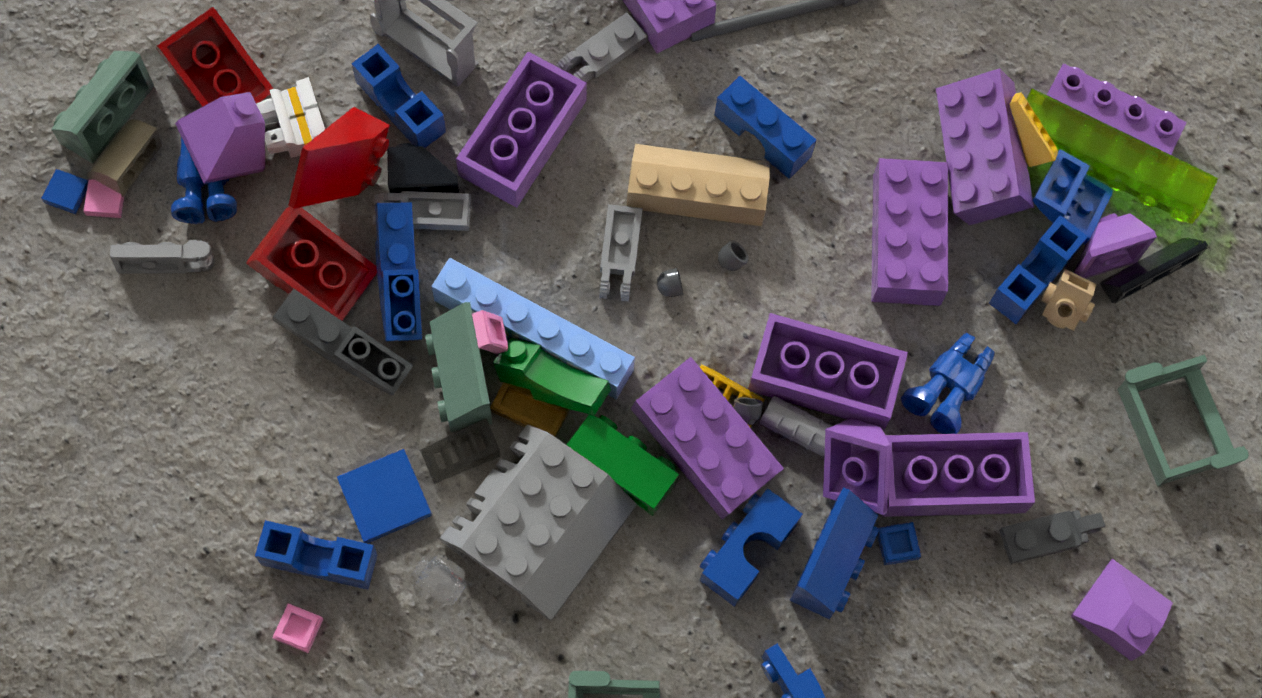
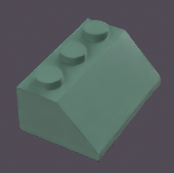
M114 51L108 59L103 60L99 64L94 77L87 85H83L78 90L73 103L55 119L51 130L61 145L92 164L96 161L154 87L140 54L135 51Z
M465 302L430 321L432 334L425 335L429 356L436 354L438 367L431 368L435 389L442 388L444 400L437 401L441 422L448 421L450 432L493 424L470 302Z

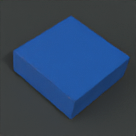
M56 169L41 199L45 204L76 214L86 195L88 180Z
M913 522L880 527L877 537L884 566L919 560L921 558Z

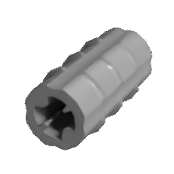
M773 396L759 423L774 431V434L778 433L789 439L790 442L793 441L805 447L806 450H810L822 457L825 454V429L832 427V425L824 422L823 419H818L807 413V411L793 406L791 402L788 403L776 396Z

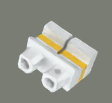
M309 77L296 81V87L283 91L278 89L269 90L272 98L256 104L265 121V125L279 121L281 128L265 132V142L269 154L289 151L291 158L300 156L302 147L325 130Z

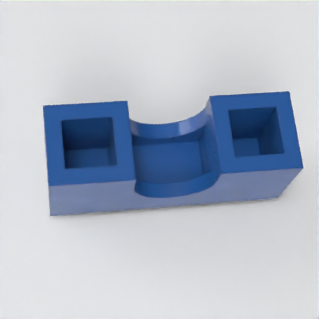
M379 44L351 63L356 83L413 145L426 148L446 133L444 114L422 91L418 94L412 91L404 80L399 65Z
M739 76L717 97L714 116L738 136L745 130L753 134L765 149L764 158L788 179L812 157L816 139L743 77Z
M1060 215L1039 239L1026 259L1020 265L1018 264L998 287L989 304L1013 323L1017 324L1043 294L1049 283L1054 281L1076 255L1088 236Z
M768 488L761 497L756 493L752 496L743 509L747 515L742 522L737 524L734 521L728 527L721 538L725 541V544L718 553L712 549L699 566L704 570L700 581L734 607L759 574V570L746 560L743 547L751 541L760 540L768 543L778 551L803 515Z
M266 520L255 553V557L262 566L367 590L370 586L378 556L374 545L341 537H337L336 541L324 540L304 533L301 528Z

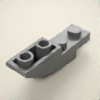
M294 288L273 316V321L302 339L301 343L352 375L388 394L394 395L414 366L356 326L351 328Z

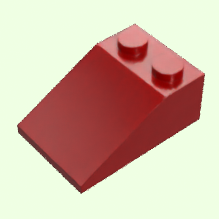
M211 7L156 47V50L201 108L220 97L251 92L257 104L270 95L269 90L274 89L214 7Z
M355 107L342 115L302 147L288 206L296 209L356 196L369 185L374 186L382 170L378 167L380 159L389 146V139L386 137L390 125Z
M292 207L286 208L246 262L247 265L273 285L288 294L294 288L341 321L344 320L377 273L376 265L302 207L296 209Z

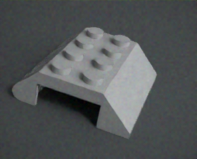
M526 425L517 437L520 442L514 441L509 447L513 454L521 459L519 463L515 464L500 459L496 464L500 471L492 469L475 491L474 495L479 500L470 498L466 503L469 510L478 515L476 519L471 522L457 515L452 523L461 531L449 526L439 539L462 558L467 555L521 594L523 602L549 621H552L637 504L603 470L550 433Z

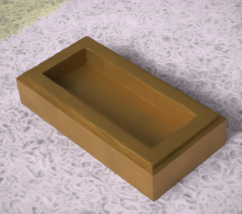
M504 382L490 407L491 412L523 427L530 425L546 431L554 437L559 433L570 411L568 408L535 400L529 389Z

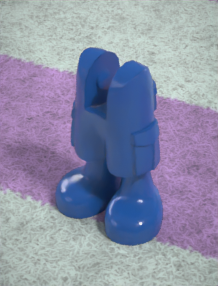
M181 137V150L177 163V182L180 186L186 188L185 197L179 198L172 203L171 215L180 222L200 224L205 221L201 187L205 184ZM229 179L205 183L208 185L209 193L206 201L207 215L214 222L224 221L237 213L236 199L231 195L225 194L223 188Z
M969 333L963 334L948 351L941 354L929 369L931 380L927 384L909 388L901 397L902 405L910 413L917 416H925L936 403L942 390L948 387L950 389L949 395L937 407L930 418L933 428L941 434H957L960 431L962 425L960 407L963 401L973 400L980 388H982L985 379L984 375L995 356V352L987 346L977 356L974 365L962 356L969 351L972 342L976 338Z

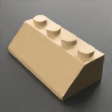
M635 144L627 192V206L643 208L642 211L762 226L766 212L770 162Z

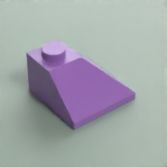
M251 92L220 97L175 123L204 184L258 173L265 169V121Z
M1131 213L1119 217L1117 214H1110L1101 218L1090 240L1086 243L1073 273L1086 279L1138 262L1156 239L1155 231Z
M850 418L825 429L823 497L836 501L844 487L852 491L874 512L881 515L886 514L888 508L890 442L881 427Z
M1111 559L1071 617L1130 661H1133L1145 653L1167 619L1173 603L1114 559Z

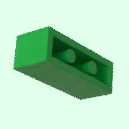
M588 415L567 443V446L607 473L637 506L654 516L678 483L679 474L675 472L676 466L663 456L655 458L646 451L647 446L638 438L632 435L627 438L616 431L618 426L606 416L600 415L598 418Z

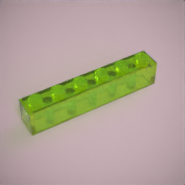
M1031 89L1026 100L1056 145L1057 150L1061 149L1090 165L1086 173L1087 175L1106 182L1110 188L1116 191L1126 192L1138 198L1144 205L1157 207L1169 213L1172 218L1180 222L1193 224L1203 212L1217 183V177L1035 89Z

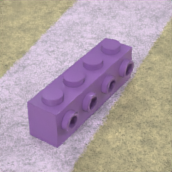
M1064 63L1039 109L1160 169L1171 156L1187 123L1170 111H1162L1147 104L1141 97L1124 93L1113 84L1099 81L1087 75L1082 69L1070 67Z

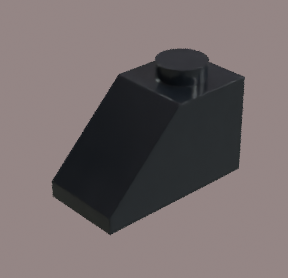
M402 143L396 147L387 148L389 193H401V191L459 193L458 177L423 146Z

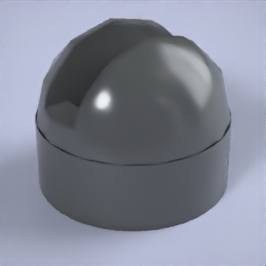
M734 240L724 245L718 253L719 264L722 268L729 271L740 269L749 261L745 249Z
M678 268L666 270L659 275L657 285L662 295L666 297L683 295Z
M740 397L734 399L733 408L747 424L754 425L762 414L763 402L754 398Z

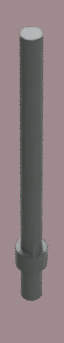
M803 0L716 22L692 33L690 38L692 42L838 5L843 7L855 5L858 3V0Z

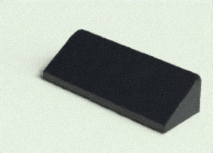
M1182 238L1104 279L1100 285L1111 302L1116 304L1198 260L1207 249L1208 244L1202 240Z

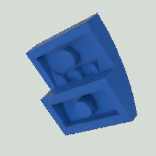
M1060 149L1056 160L1052 162L1032 201L1052 223L1061 215L1086 234L1088 238L1083 243V245H1086L1114 189L1087 175L1086 173L1090 165Z

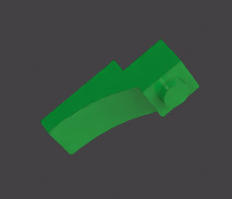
M515 338L509 339L507 342L508 350L500 353L493 362L500 382L529 389L535 400L595 416L611 391L608 380L587 374L559 361L543 351L539 344Z

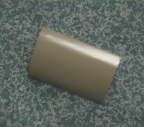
M129 120L88 172V179L100 182L120 193L123 197L162 146L157 128L139 120Z

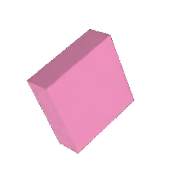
M89 179L84 205L85 215L121 218L124 196L122 197L120 193L96 180Z
M484 310L473 313L472 317L478 348L496 354L507 351L508 343L503 318Z
M288 603L272 638L309 653L323 618Z

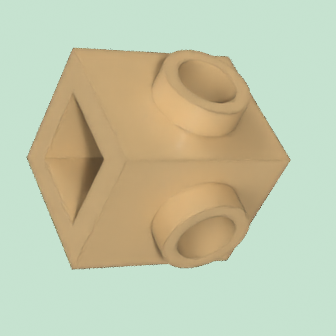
M1064 269L1057 284L1055 285L1050 282L1041 298V301L1046 303L1042 315L1047 317V320L1052 325L1063 329L1067 327L1074 331L1079 320L1084 323L1088 320L1095 306L1090 301L1094 295L1096 284Z

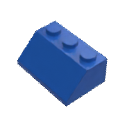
M843 487L836 499L790 598V601L829 620L835 610L842 613L850 596V593L845 591L850 578L857 580L865 563V560L859 558L864 546L872 547L880 529L874 526L878 514L849 489Z

